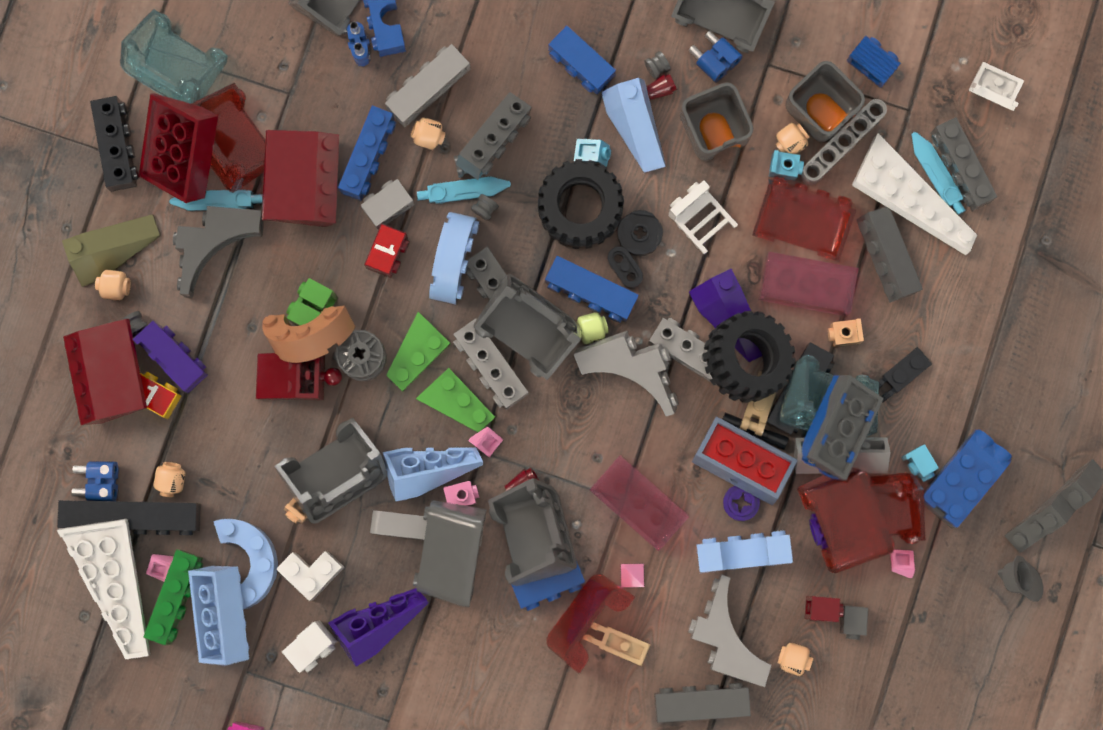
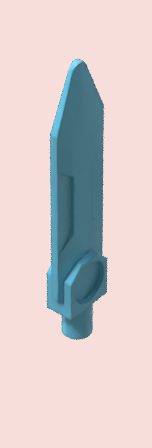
M913 132L914 154L938 194L950 207L953 206L957 215L963 213L966 210L960 202L963 200L961 191L955 185L953 178L933 145L918 133Z
M491 176L482 177L478 180L475 178L437 183L427 186L428 190L418 191L417 198L418 200L429 199V203H444L478 198L480 194L489 197L510 187L511 183Z
M251 190L206 191L205 198L193 202L184 203L175 197L170 199L169 202L188 211L207 210V206L246 209L253 208V204L263 203V194L253 195Z

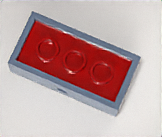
M716 416L692 463L773 506L778 500L798 460Z

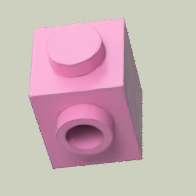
M471 481L443 488L447 503L471 506L477 504L476 499L480 498L477 486L472 485Z

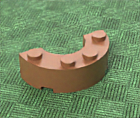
M345 306L324 308L318 317L300 326H291L285 314L267 316L264 318L262 325L264 335L275 354L283 361L295 363L313 360L329 353L328 348L336 343L338 346L341 345L356 327Z

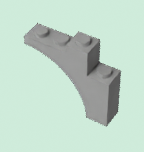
M624 331L579 347L575 351L574 357L582 375L593 372H605L629 378L652 394L663 409L666 417L675 414L677 405H679L678 399L674 392L671 393L669 388L670 379L667 372H663L669 365L670 355L666 348L663 349L661 343L635 351L637 346L633 336H629L628 331Z
M719 575V579L714 578L711 591L714 592L712 601L708 600L704 609L707 617L705 619L697 616L696 620H691L688 633H691L690 638L716 646L715 651L711 650L707 662L711 664V670L765 687L771 664L760 660L752 654L737 636L729 617L727 605L730 577Z

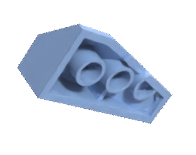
M636 78L604 90L602 96L607 115L643 172L646 173L666 167L645 80Z
M476 447L448 448L446 451H434V448H426V451H413L412 448H401L383 452L389 486L395 501L418 497L483 465V460Z

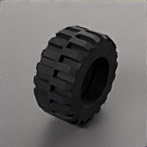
M575 159L574 163L569 161L563 162L561 167L558 168L556 166L551 170V174L545 177L543 185L539 189L538 214L543 228L549 232V236L552 239L559 240L560 244L564 246L568 244L575 249L585 246L587 249L592 248L594 244L600 245L607 237L610 238L613 235L616 227L620 224L624 206L622 187L620 183H617V177L613 172L609 173L607 167L602 164L598 166L595 164V161L582 162V159ZM575 185H586L596 190L602 201V209L598 217L585 224H577L567 220L562 215L559 207L561 195L566 189Z
M744 311L741 314L737 313L711 331L708 335L709 340L704 345V349L707 350L703 354V361L707 362L705 367L706 374L710 373L712 377L711 383L713 386L716 384L719 386L718 391L721 394L725 395L728 393L729 399L734 401L738 399L743 403L760 401L782 389L793 374L791 368L795 366L796 359L792 358V354L795 353L794 346L790 344L792 339L789 334H785L783 331L785 327L781 323L776 324V319L770 315L764 317L765 314L763 312L757 311L753 313L752 311ZM738 338L748 339L759 348L763 357V370L760 376H753L747 373L739 365L735 355V345Z

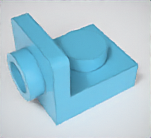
M577 139L574 161L575 159H582V162L592 160L595 161V164H602L607 167L608 160L611 157L609 144L602 140Z

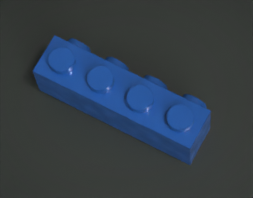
M373 105L371 106L338 186L342 194L362 201L364 195L367 196L371 187V183H369L371 177L377 173L379 168L378 160L380 155L386 151L388 145L386 141L389 133L392 134L396 126L393 113Z
M556 256L545 278V283L548 284L547 288L556 293L562 291L568 294V298L576 303L583 301L589 304V309L600 313L602 310L609 314L608 317L618 323L627 321L639 296L559 256Z

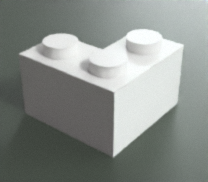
M325 551L311 566L297 553L292 552L276 570L309 601H313L343 570L344 566L328 551Z
M314 621L282 653L299 673L304 670L308 673L318 664L316 660L319 657H327L336 649L333 645L338 641L321 621Z

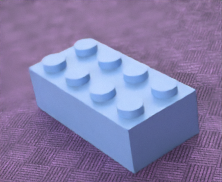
M208 566L188 571L199 663L229 665L248 660L249 645L246 638V621L244 619L243 597L240 587L241 577L238 567Z

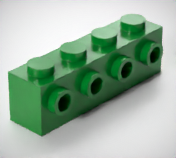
M176 550L143 638L162 645H170L171 642L175 641L178 634L177 626L179 620L183 619L187 609L185 604L187 599L191 598L188 571L202 568L203 563L201 562L203 557L183 550Z

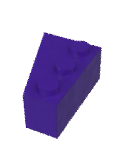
M152 321L133 340L145 349L148 356L155 360L184 392L190 393L208 376L204 371L206 366L198 358L194 360L189 355L191 350L182 341L178 343L173 338L176 334L167 325L163 328L155 321Z

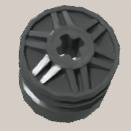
M354 330L341 345H337L336 360L339 367L350 378L357 381H369L375 379L383 372L387 363V353L384 345L373 333L366 330ZM361 350L364 352V358H355L357 356L356 351Z

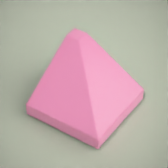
M486 427L468 441L490 457L503 439L489 427Z
M890 550L891 571L908 578H913L915 572L914 552L909 550Z
M153 554L146 574L164 582L174 556Z
M620 564L621 587H644V564Z

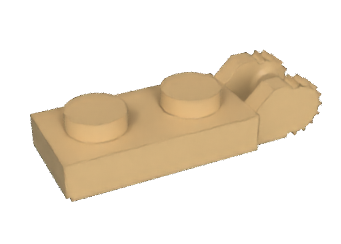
M592 621L589 622L588 626L605 634L602 641L586 634L583 636L584 640L598 645L602 650L642 666L650 644L608 626L606 628Z

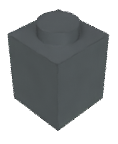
M844 606L840 633L846 634V639L860 640V635L867 636L868 608Z

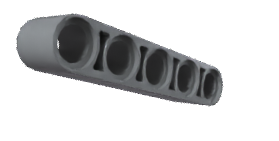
M879 99L870 101L804 166L801 175L802 181L807 185L818 183L882 120L887 111L886 104ZM870 108H877L880 111V115H872ZM861 123L864 126V131L856 130L854 124ZM845 138L849 142V146H841L838 139ZM825 153L832 155L833 161L826 162L822 155ZM807 170H816L818 176L815 178L808 176Z
M373 510L370 533L424 540L427 520H423L424 516Z

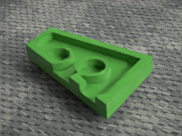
M418 312L386 376L403 392L450 345V342Z
M450 368L416 398V400L476 432L483 430L495 419V416Z

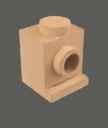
M861 318L833 322L830 325L831 328H828V339L830 342L833 341V347L860 344L864 341ZM842 329H848L850 332L849 336H844Z

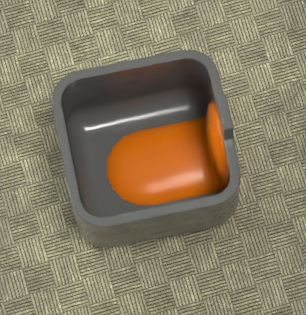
M823 61L790 91L785 106L788 113L815 140L824 143L831 140L848 120L858 114L864 105L865 97L862 91L835 64Z
M722 83L688 97L682 104L680 119L699 159L704 161L714 159V156L724 149L734 146L741 148L749 142L754 129L740 94L733 84Z

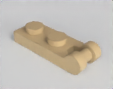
M776 393L760 401L749 402L740 429L745 431L749 429L754 431L756 435L762 436ZM751 417L759 419L758 423L751 421Z

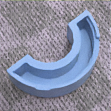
M449 212L447 215L448 223L444 222L432 270V276H434L433 284H430L429 298L456 305L457 299L461 300L464 286H461L462 273H466L468 261L465 260L467 251L471 252L473 245L472 236L473 234L477 235L480 222L476 221L477 218Z
M235 519L214 521L220 543L238 544L246 550L250 558L251 567L249 575L240 584L243 609H248L259 603L270 592L276 580V569L278 568L276 550L270 538L260 528L251 523Z
M785 531L771 532L772 537H764V533L750 534L751 539L742 540L741 536L727 537V542H716V538L702 539L703 544H697L700 572L793 563L790 535H786Z

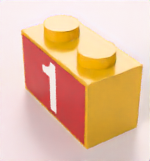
M147 371L145 375L140 373L147 409L165 419H169L182 397L176 393L178 388L167 382L164 386L156 382L158 377Z

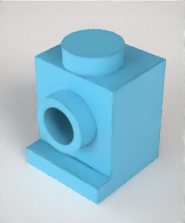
M774 150L771 157L769 177L795 181L798 174L802 175L804 161H800L801 155ZM784 162H791L792 166L787 168Z
M925 444L901 457L903 461H909L907 465L913 476L917 475L923 482L935 476L933 471L939 469Z

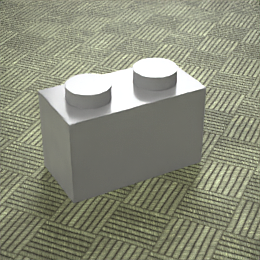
M398 179L394 182L392 180L386 182L381 187L382 190L377 194L371 193L363 199L364 203L361 204V207L377 230H379L381 223L384 225L389 224L415 205Z

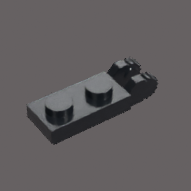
M916 347L882 375L883 378L870 389L877 391L885 382L890 385L892 389L881 396L884 398L883 403L893 394L901 391L931 366L932 363Z

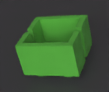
M308 278L307 282H302L298 289V300L291 302L286 312L288 314L287 319L295 326L307 324L321 314L307 305L323 311L324 308L333 307L338 297L333 290Z

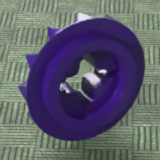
M733 486L725 493L723 506L729 517L737 521H745L754 517L758 512L760 500L737 486ZM744 493V501L751 504V506H743L740 512H738V504H735L732 500L740 499V496Z
M818 513L811 514L809 526L813 539L817 546L825 549L829 545L825 525Z

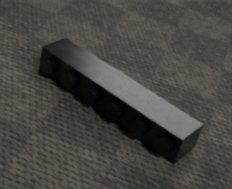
M58 500L57 528L128 519L129 530H133V534L147 535V530H156V535H170V531H179V535H193V531H200L201 504Z

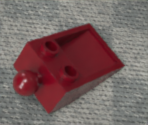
M275 353L257 355L256 399L324 400V381L328 385L335 386L342 380V373L337 368H329L325 372V355L313 360L297 363L283 361ZM313 362H315V370L310 368ZM311 385H314V393H311L309 390Z

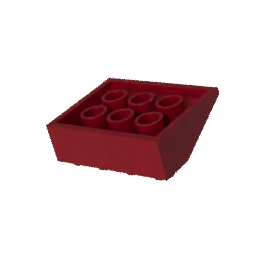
M151 93L139 177L184 203L205 198L218 115L201 106Z
M266 130L262 220L328 227L336 223L339 134L318 131Z
M129 319L80 330L63 337L81 425L102 424L147 408Z

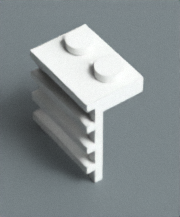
M982 62L969 91L1014 111L1015 107L1019 104L1014 100L1024 80Z
M705 181L700 184L694 183L687 190L688 195L683 199L678 197L670 204L671 209L668 215L704 255L708 251L703 244L728 222L733 228L738 226L708 192L710 186ZM709 203H712L716 209L690 231L685 224ZM720 212L725 219L698 241L694 234Z

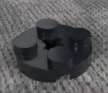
M636 210L626 215L621 220L617 233L621 247H624L630 254L635 256H645L653 253L660 245L663 236L661 223L655 218L656 216L645 210ZM639 227L643 228V232L647 233L641 239H638L637 235L634 234V231H638Z

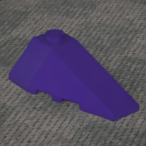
M732 269L710 278L689 291L698 312L714 328L737 313L741 314L744 311H751ZM738 338L735 349L748 362L762 357L759 348L748 339Z
M415 588L391 596L387 602L378 605L376 602L369 604V608L356 611V609L347 611L328 624L346 655L357 667L375 656L428 604V601Z

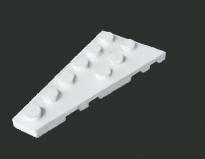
M878 133L873 138L852 186L959 252L967 255L971 251L977 234Z
M128 519L58 529L60 537L66 543L70 556L74 558L81 577L94 601L99 605L102 611L101 614L104 620L108 622L113 632V637L125 659L149 656L148 639L143 638L146 625Z

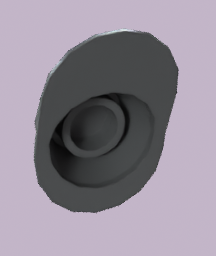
M1016 556L1013 562L1007 563L1003 569L998 570V575L1009 592L1023 594L1033 602L1039 601L1042 598V579L1037 570L1022 556Z

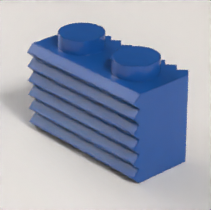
M867 36L863 38L846 60L874 82L875 85H878L879 88H882L901 64L896 54L891 51L886 52L881 48V43L877 39Z

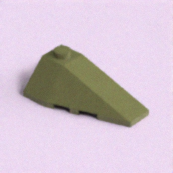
M152 214L85 232L62 240L68 261L81 286L84 287L95 283L96 278L100 277L103 271H114L119 266L124 265L129 258L142 251L161 235Z

